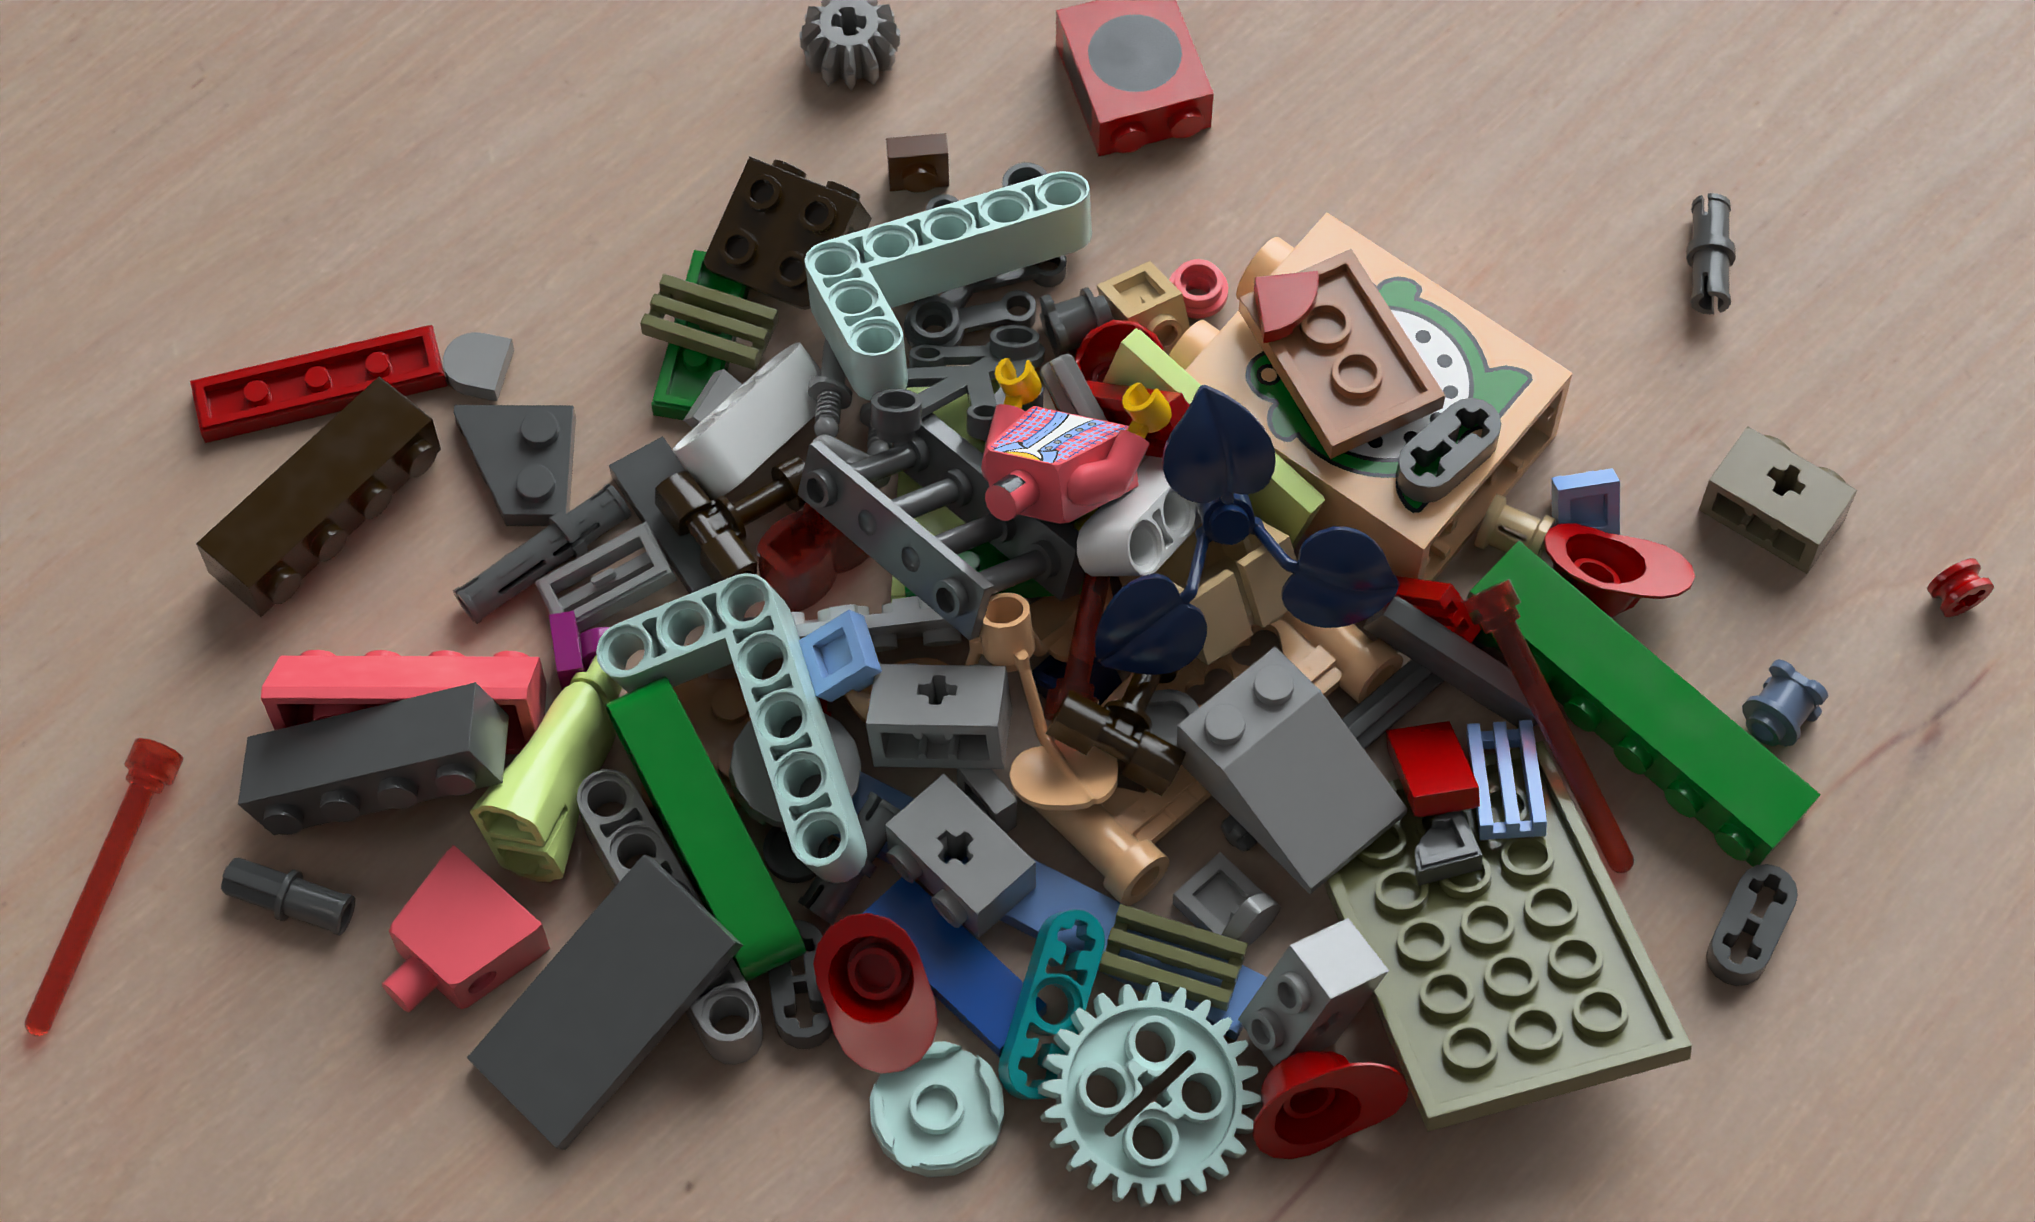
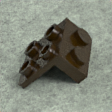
M749 156L704 256V264L713 274L799 309L808 310L811 307L804 261L807 252L821 242L867 229L872 218L859 201L861 196L854 190L832 181H828L826 186L805 179L807 174L804 171L784 161L775 159L772 165Z

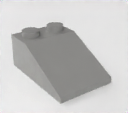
M1276 646L1177 725L1176 747L1186 751L1181 765L1309 894L1313 893L1407 814L1405 804L1323 693Z

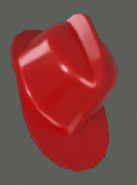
M1563 523L1549 528L1543 540L1546 553L1554 562L1552 568L1611 618L1633 608L1641 598L1665 599L1679 596L1691 588L1695 579L1692 565L1680 553L1663 544L1649 540L1607 533L1577 523Z
M871 913L846 916L831 925L817 944L813 962L816 982L835 1037L845 1055L861 1068L881 1074L904 1071L921 1061L934 1042L938 1025L936 1003L922 960L906 930L891 919Z
M1311 1050L1296 1053L1281 1060L1269 1071L1264 1079L1261 1088L1262 1109L1254 1121L1252 1137L1259 1150L1273 1158L1295 1159L1310 1156L1331 1146L1344 1137L1376 1125L1394 1115L1406 1102L1409 1086L1404 1075L1388 1065L1373 1062L1350 1063L1344 1055L1331 1051Z

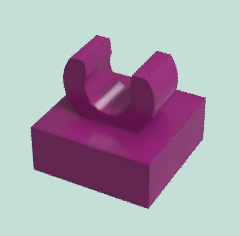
M574 611L549 615L556 669L562 690L570 685L575 673L588 670L594 656L597 655L596 649L599 639L610 628L597 627L580 634Z

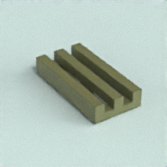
M663 274L659 282L660 291L658 294L654 293L650 301L651 310L649 314H644L640 322L642 334L756 371L779 322L778 310ZM666 314L699 325L700 329L716 334L726 333L751 341L753 344L749 347L665 320L664 316Z
M1120 904L1114 927L1111 928L1106 950L1103 951L1099 972L1147 987L1152 982H1157L1161 991L1174 994L1182 987L1186 989V999L1198 1003L1208 999L1211 1001V1007L1227 1011L1247 952L1248 943ZM1129 929L1183 947H1187L1199 952L1228 960L1229 962L1225 963L1184 949H1180L1139 935H1135L1127 931ZM1121 948L1160 960L1164 964L1181 969L1186 968L1221 979V986L1217 987L1119 956Z

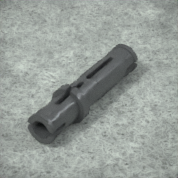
M607 483L603 486V489L567 514L559 511L551 516L548 527L512 552L506 554L502 559L463 586L457 587L453 590V593L466 614L473 622L478 624L484 617L530 587L536 580L545 576L573 556L577 559L588 553L587 546L623 520L629 519L632 516L631 511L619 492Z

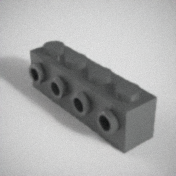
M474 682L247 737L238 805L273 835H292L304 828L335 821L349 822L361 815L392 808L406 809L418 802L449 795H467L475 789L503 783L509 715Z

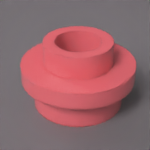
M1194 259L1187 261L1176 269L1169 278L1173 285L1183 294L1189 318L1203 319L1217 314L1227 301V280L1219 268L1207 260ZM1193 289H1201L1207 294L1196 296L1188 292Z

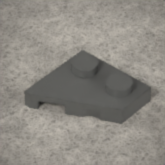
M454 405V416L457 426L469 445L475 463L493 495L494 502L506 526H549V518L559 511L563 514L570 512L576 415L573 405Z

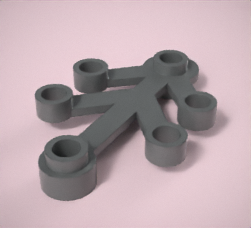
M1019 163L1010 167L1005 172L1002 188L1048 173L1037 164ZM948 194L937 195L928 202L926 211L959 200ZM1066 255L943 292L941 296L936 294L914 301L915 305L908 311L904 320V334L907 342L912 348L919 345L954 347L960 345L965 333L999 325H1020L1031 328L1036 321V301L1026 291H1010L1003 296L1001 301L965 307L973 293L1033 280L1042 287L1057 286L1066 277ZM1044 262H1053L1058 265L1052 271L1042 270L1038 266ZM1020 306L1027 309L1028 312L1022 316H1015L1010 314L1008 310ZM933 325L945 329L937 333L925 331L926 328Z
M1007 325L994 329L990 333V341L982 346L939 347L935 345H919L913 347L909 351L908 383L906 389L883 390L877 392L871 398V426L877 430L878 438L889 443H904L912 440L915 437V431L922 425L923 417L967 393L970 405L967 409V433L973 438L987 440L995 407L998 405L991 384V380L995 378L996 366L1002 359L1009 358L1016 369V378L1022 375L1027 360H1030L1034 368L1041 366L1045 361V348L1039 343L1038 332L1026 326ZM946 365H969V366H946ZM1043 386L1039 396L1034 401L1023 405L1022 409L1024 411H1027L1032 406L1043 408ZM907 387H929L918 394L907 390Z

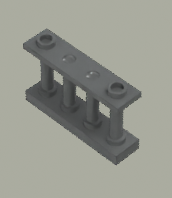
M930 413L922 418V425L915 431V437L912 440L904 443H894L891 449L851 464H847L820 440L810 443L797 495L968 640L979 637L991 595L1033 578L1058 600L1063 601L1079 594L1085 571L1081 567L1077 556L1079 531L1069 523L1058 524L1020 514L1009 521L997 519L991 514L985 502V492L989 488V483L983 477L981 470L983 453L935 414ZM903 471L923 488L891 500L871 483ZM946 506L963 520L965 524L934 536L914 518ZM989 542L1009 560L977 572L957 554Z

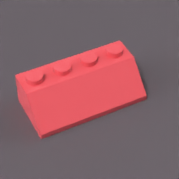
M308 650L301 653L300 656H280L262 685L261 700L274 730L476 682L509 715L505 754H519L545 716L547 683L540 657H529L527 654L518 651H501L494 654L493 657L464 656L461 653L448 650L436 651L429 656H400L395 652L387 650L370 651L364 656H336L324 650Z

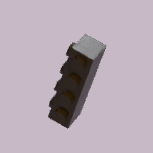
M379 376L196 543L208 573L260 617L275 604L286 602L295 594L301 580L321 561L326 562L335 557L345 545L347 537L366 519H373L379 516L387 508L392 495L411 477H419L431 467L437 453L441 451L433 419Z

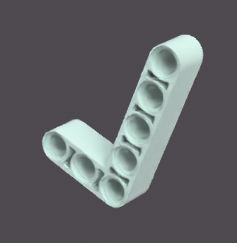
M1054 172L830 239L813 246L807 252L804 259L811 312L829 342L849 383L858 396L871 401L872 396L877 392L887 389H906L908 375L902 327L891 308L1070 254L1084 248L1090 242L1092 236L1088 181L1074 172Z
M738 574L619 622L607 629L597 645V661L601 669L629 693L664 676L669 680L672 687H675L733 663L785 829L796 857L826 882H847L858 875L864 867L867 858L865 838L819 697H816L791 611L786 602L766 580L756 574ZM765 601L762 612L756 618L743 622L745 612L750 606L756 602ZM705 625L699 640L692 645L684 646L689 632L698 626ZM645 649L640 663L632 669L625 670L630 656L638 650ZM783 658L784 661L779 672L771 678L762 680V673L767 664L775 659ZM796 716H802L801 726L797 732L790 737L780 738L781 729L786 721ZM821 774L822 779L818 789L808 797L799 798V790L803 782L812 775ZM832 834H841V841L837 850L828 857L818 858V849L822 841Z

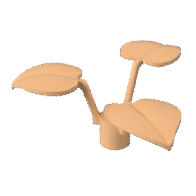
M1097 576V593L1078 594L1063 601L1058 600L1055 596H1048L1029 605L1024 597L1015 593L992 595L979 637L969 640L970 651L965 665L978 664L981 654H984L986 660L992 663L993 666H1006L1007 672L1019 671L1036 734L1042 746L1033 747L1021 752L1014 759L1009 775L1015 794L1023 802L1039 809L1066 811L1089 808L1093 804H1101L1110 798L1118 784L1117 758L1095 746L1090 749L1087 755H1084L1058 740L1053 741L1051 736L1046 734L1048 728L1029 662L1033 654L1041 657L1047 652L1055 659L1067 663L1081 662L1096 657L1094 645L1096 630L1106 607L1113 598L1109 576ZM914 658L894 663L948 665L933 658ZM872 685L860 692L852 689L844 694L852 710L864 723L867 720Z

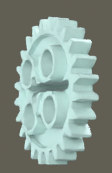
M1152 982L1147 987L1143 1000L1138 1001L1131 985L1126 984L1119 990L1118 1006H1115L1110 998L1102 992L1093 1000L1097 1018H1094L1081 1008H1078L1072 1014L1071 1019L1079 1035L1060 1029L1054 1036V1041L1066 1054H1048L1043 1059L1042 1065L1049 1071L1057 1074L1058 1078L1043 1082L1038 1087L1039 1094L1056 1099V1105L1046 1110L1040 1116L1041 1122L1061 1123L1063 1129L1049 1144L1052 1149L1068 1145L1072 1146L1075 1153L1066 1166L1068 1172L1076 1170L1084 1164L1092 1168L1087 1188L1091 1191L1106 1178L1113 1181L1112 1198L1115 1202L1121 1201L1130 1188L1134 1187L1137 1188L1140 1206L1147 1207L1154 1199L1156 1188H1160L1167 1203L1173 1205L1180 1201L1182 1182L1195 1196H1198L1207 1190L1203 1170L1211 1177L1220 1181L1229 1174L1228 1168L1220 1155L1223 1154L1230 1158L1239 1159L1247 1151L1242 1143L1234 1137V1134H1250L1253 1132L1254 1121L1241 1114L1242 1109L1258 1104L1261 1101V1095L1243 1090L1242 1083L1256 1075L1258 1068L1254 1066H1238L1235 1058L1249 1044L1247 1040L1236 1041L1230 1044L1226 1042L1223 1036L1229 1030L1233 1021L1228 1017L1212 1026L1206 1020L1211 1006V1001L1208 999L1200 1003L1193 1011L1185 1008V988L1180 987L1170 998L1169 1002L1162 1001L1159 984ZM1151 1031L1162 1038L1166 1047L1164 1061L1154 1063L1140 1056L1135 1044L1138 1032ZM1188 1052L1193 1055L1194 1062L1157 1096V1103L1152 1102L1146 1106L1115 1136L1110 1137L1106 1135L1104 1131L1105 1126L1141 1093L1142 1086L1150 1085L1182 1054ZM1100 1075L1107 1077L1113 1082L1118 1095L1114 1107L1103 1108L1091 1102L1086 1092L1088 1077ZM1196 1081L1207 1087L1212 1099L1211 1109L1208 1113L1200 1114L1193 1112L1186 1106L1181 1093L1184 1082ZM1136 1127H1151L1159 1133L1164 1146L1159 1159L1144 1158L1136 1151L1132 1140L1133 1131Z

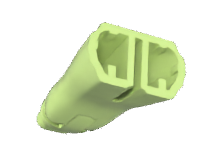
M597 655L594 656L587 672L575 673L570 685L565 687L553 701L529 742L504 769L503 783L490 786L470 810V814L499 865L517 875L537 882H552L553 880L563 878L580 814L577 803L578 788L586 777L593 772L600 771L617 734L605 704L617 699L622 687L601 669L597 661Z

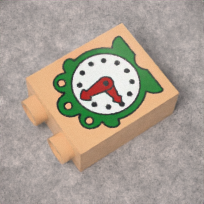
M1326 212L1295 248L1279 237L1269 240L1257 252L1244 271L1237 287V299L1240 300V297L1254 291L1255 277L1296 273L1352 249L1446 395L1443 409L1330 459L1239 311L1221 330H1218L1205 320L1197 321L1181 336L1169 356L1200 385H1207L1221 391L1249 410L1267 431L1275 453L1324 496V503L1304 535L1309 537L1320 530L1333 526H1346L1357 529L1370 536L1381 547L1395 576L1435 581L1481 526L1495 495L1499 494L1505 497L1557 435L1573 373ZM1460 399H1482L1493 405L1500 415L1502 424L1496 450L1490 458L1438 501L1422 503L1413 501L1405 496L1399 489L1395 476L1400 451L1406 443L1451 404ZM1478 424L1469 429L1460 425L1458 439L1455 443L1458 444L1471 433L1481 438L1483 428ZM1439 456L1427 467H1422L1416 463L1414 474L1420 477L1424 473L1429 472L1436 477L1438 465L1442 457Z

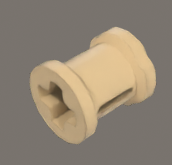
M1496 494L1484 516L1474 545L1483 550L1490 545L1507 553L1520 541L1541 558L1545 549L1543 540L1549 528L1554 526L1556 519L1548 515L1542 519L1506 505V497ZM1503 526L1526 535L1527 538L1504 529Z

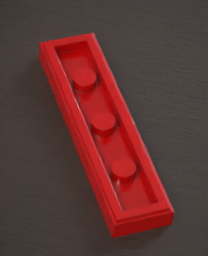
M433 325L190 381L200 433L205 443L340 412L379 376L403 396L447 386Z

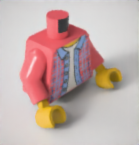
M1002 359L996 366L995 377L1005 394L1004 404H999L995 407L981 466L983 477L989 483V488L985 492L986 505L991 514L1002 521H1009L1020 514L1062 524L1069 523L1114 499L1120 498L1123 494L1139 485L1137 469L1150 444L1145 438L1148 433L1157 432L1170 422L1172 414L1169 403L1158 388L1154 389L1150 395L1142 383H1135L1126 390L1122 399L1125 410L1133 419L1130 426L1032 406L1027 411H1024L1022 409L1023 405L1034 401L1041 392L1042 384L1030 360H1027L1022 375L1016 378V369L1010 359Z

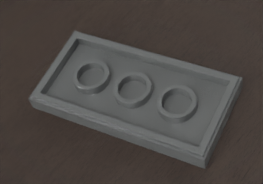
M643 854L468 1055L467 1059L555 1148L566 1150L742 948L743 944L653 858Z

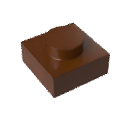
M946 133L886 138L890 192L907 190L920 193L933 188L949 187V159Z

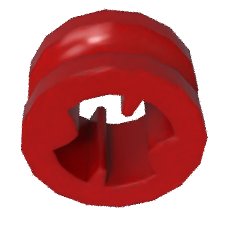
M1969 558L1953 564L1929 583L1927 590L1931 597L1943 600L1940 610L1945 617L1950 618L1967 612L1985 600L1993 591L1994 586L1990 579L1978 576L1981 566L1976 559Z

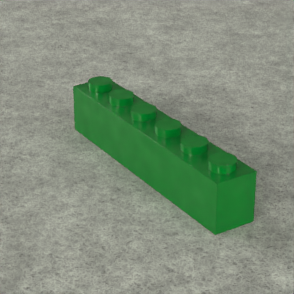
M1518 541L1469 591L1465 603L1481 627L1480 632L1474 639L1486 647H1495L1514 664L1517 674L1553 696L1564 706L1566 715L1577 727L1587 732L1596 733L1614 749L1616 758L1625 768L1638 775L1644 774L1664 791L1667 802L1677 812L1689 818L1694 817L1715 835V840L1719 847L1730 857L1739 861H1746L1752 867L1761 865L1820 797L1821 794L1522 542Z

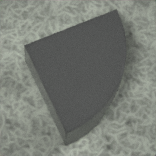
M1462 810L1437 815L1432 820V826L1425 832L1417 844L1415 850V875L1418 886L1482 869V853Z

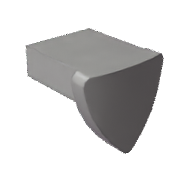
M1221 852L1173 894L1172 902L1197 928L1246 942L1248 946L1272 924L1281 909L1280 905L1269 894L1263 893Z

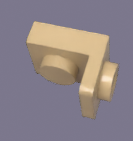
M1151 261L1096 285L1099 296L1103 295L1115 320L1133 321L1143 325L1158 336L1166 354H1170L1181 336L1190 328L1183 294Z

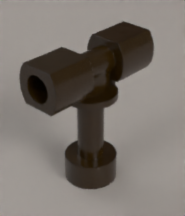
M795 455L774 466L771 469L772 483L733 504L724 496L710 501L687 470L681 471L668 477L655 487V505L679 536L689 533L693 536L701 547L700 564L714 583L743 573L757 575L758 562L742 543L747 537L745 526L784 504L795 512L809 505L797 495L805 461Z
M1179 670L1159 675L1134 673L1122 700L1109 701L1104 707L1070 689L1058 706L1046 734L1084 755H1087L1093 746L1125 762L1121 775L1162 796L1173 782L1186 751L1150 733L1152 721L1145 711L1158 683L1172 682Z

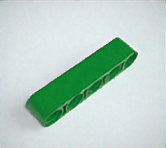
M664 676L606 703L605 707L617 736L705 909L743 944L742 948L733 957V960L745 981L748 982L806 954L799 931L669 680Z

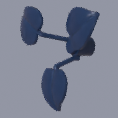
M1201 385L1189 408L1170 433L1162 456V467L1168 484L1181 497L1197 503L1202 521V526L1195 531L1197 542L1186 587L1179 594L1177 587L1168 577L1161 574H1150L1139 577L1121 588L1106 607L1098 624L1094 643L1096 659L1107 668L1146 675H1159L1180 670L1198 656L1204 647L1207 637V623L1202 611L1190 604V602L1197 595L1208 545L1211 541L1233 545L1243 541L1249 534L1255 535L1284 570L1293 573L1285 582L1281 592L1285 608L1300 621L1315 627L1338 628L1349 626L1373 616L1396 595L1399 582L1392 572L1383 550L1375 540L1357 529L1346 526H1333L1312 534L1301 545L1298 561L1290 558L1265 529L1262 519L1254 516L1248 495L1264 489L1274 473L1276 456L1270 436L1256 417L1239 402L1217 389Z

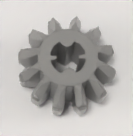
M821 0V7L808 6L805 15V25L802 26V31L799 33L800 47L804 50L806 65L809 67L810 73L822 72V78L827 86H830L839 79H844L851 91L857 79L864 78L875 85L877 78H879V70L892 71L893 64L895 63V52L898 51L900 46V30L894 21V13L890 8V4L878 5L877 0Z

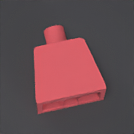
M453 845L446 851L391 923L389 929L390 936L397 952L406 961L381 985L387 994L408 1013L435 988L457 1008L465 1009L543 956L550 947L542 923Z

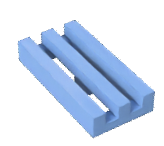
M1520 720L1519 729L1507 730L1506 721L1493 722V731H1481L1480 723L1467 724L1466 739L1470 768L1478 783L1480 794V807H1476L1480 840L1546 836L1547 818L1532 720ZM1520 747L1530 816L1528 821H1520L1510 754V748ZM1483 749H1495L1505 822L1493 823Z

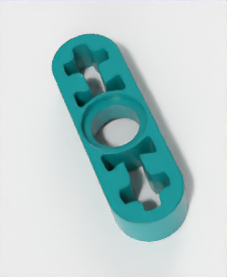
M1073 909L1053 914L1044 921L1039 930L998 1065L1001 1084L1009 1094L1018 1099L1038 1100L1048 1098L1038 1093V1087L1043 1082L1057 1079L1058 1075L1042 1065L1043 1059L1048 1054H1066L1057 1044H1042L1037 1064L1046 1069V1076L1041 1080H1032L1030 1085L1027 1086V1073L1018 1069L1020 1059L1032 1058L1034 1056L1040 1039L1027 1038V1030L1030 1029L1032 1032L1043 1036L1056 1035L1060 1029L1079 1034L1072 1022L1071 1016L1078 1008L1086 1011L1105 947V934L1102 925L1089 912ZM1074 924L1077 926L1076 937L1085 941L1084 950L1070 953L1064 971L1077 972L1076 981L1064 974L1046 973L1047 964L1051 967L1062 965L1066 953V944L1057 940L1058 932L1072 929ZM1047 985H1053L1061 989L1068 1001L1067 1013L1057 1024L1045 1022L1036 1010L1037 995Z

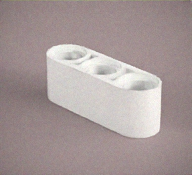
M800 342L790 345L769 360L673 448L674 454L710 500L724 496L742 483L816 415L817 401L809 396L808 385L811 378L821 376V369Z
M1149 456L1137 469L1139 485L1123 494L1120 498L1102 505L1080 529L1077 539V556L1081 567L1090 576H1146L1153 574L1202 523L1197 503L1181 497L1168 484L1162 467V458Z

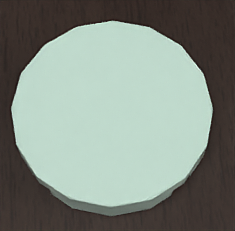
M946 1041L933 1042L921 1061L904 1071L884 1073L878 1077L870 1095L872 1132L883 1153L903 1170L926 1177L957 1175L978 1165L997 1144L1004 1123L1002 1086L990 1064L977 1055L975 1057L971 1052L962 1050V1046Z

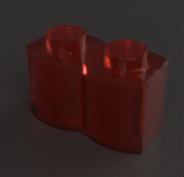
M805 503L802 511L789 514L773 524L763 535L756 549L760 577L766 580L780 595L791 612H800L816 604L831 589L837 574L857 567L870 557L808 503Z

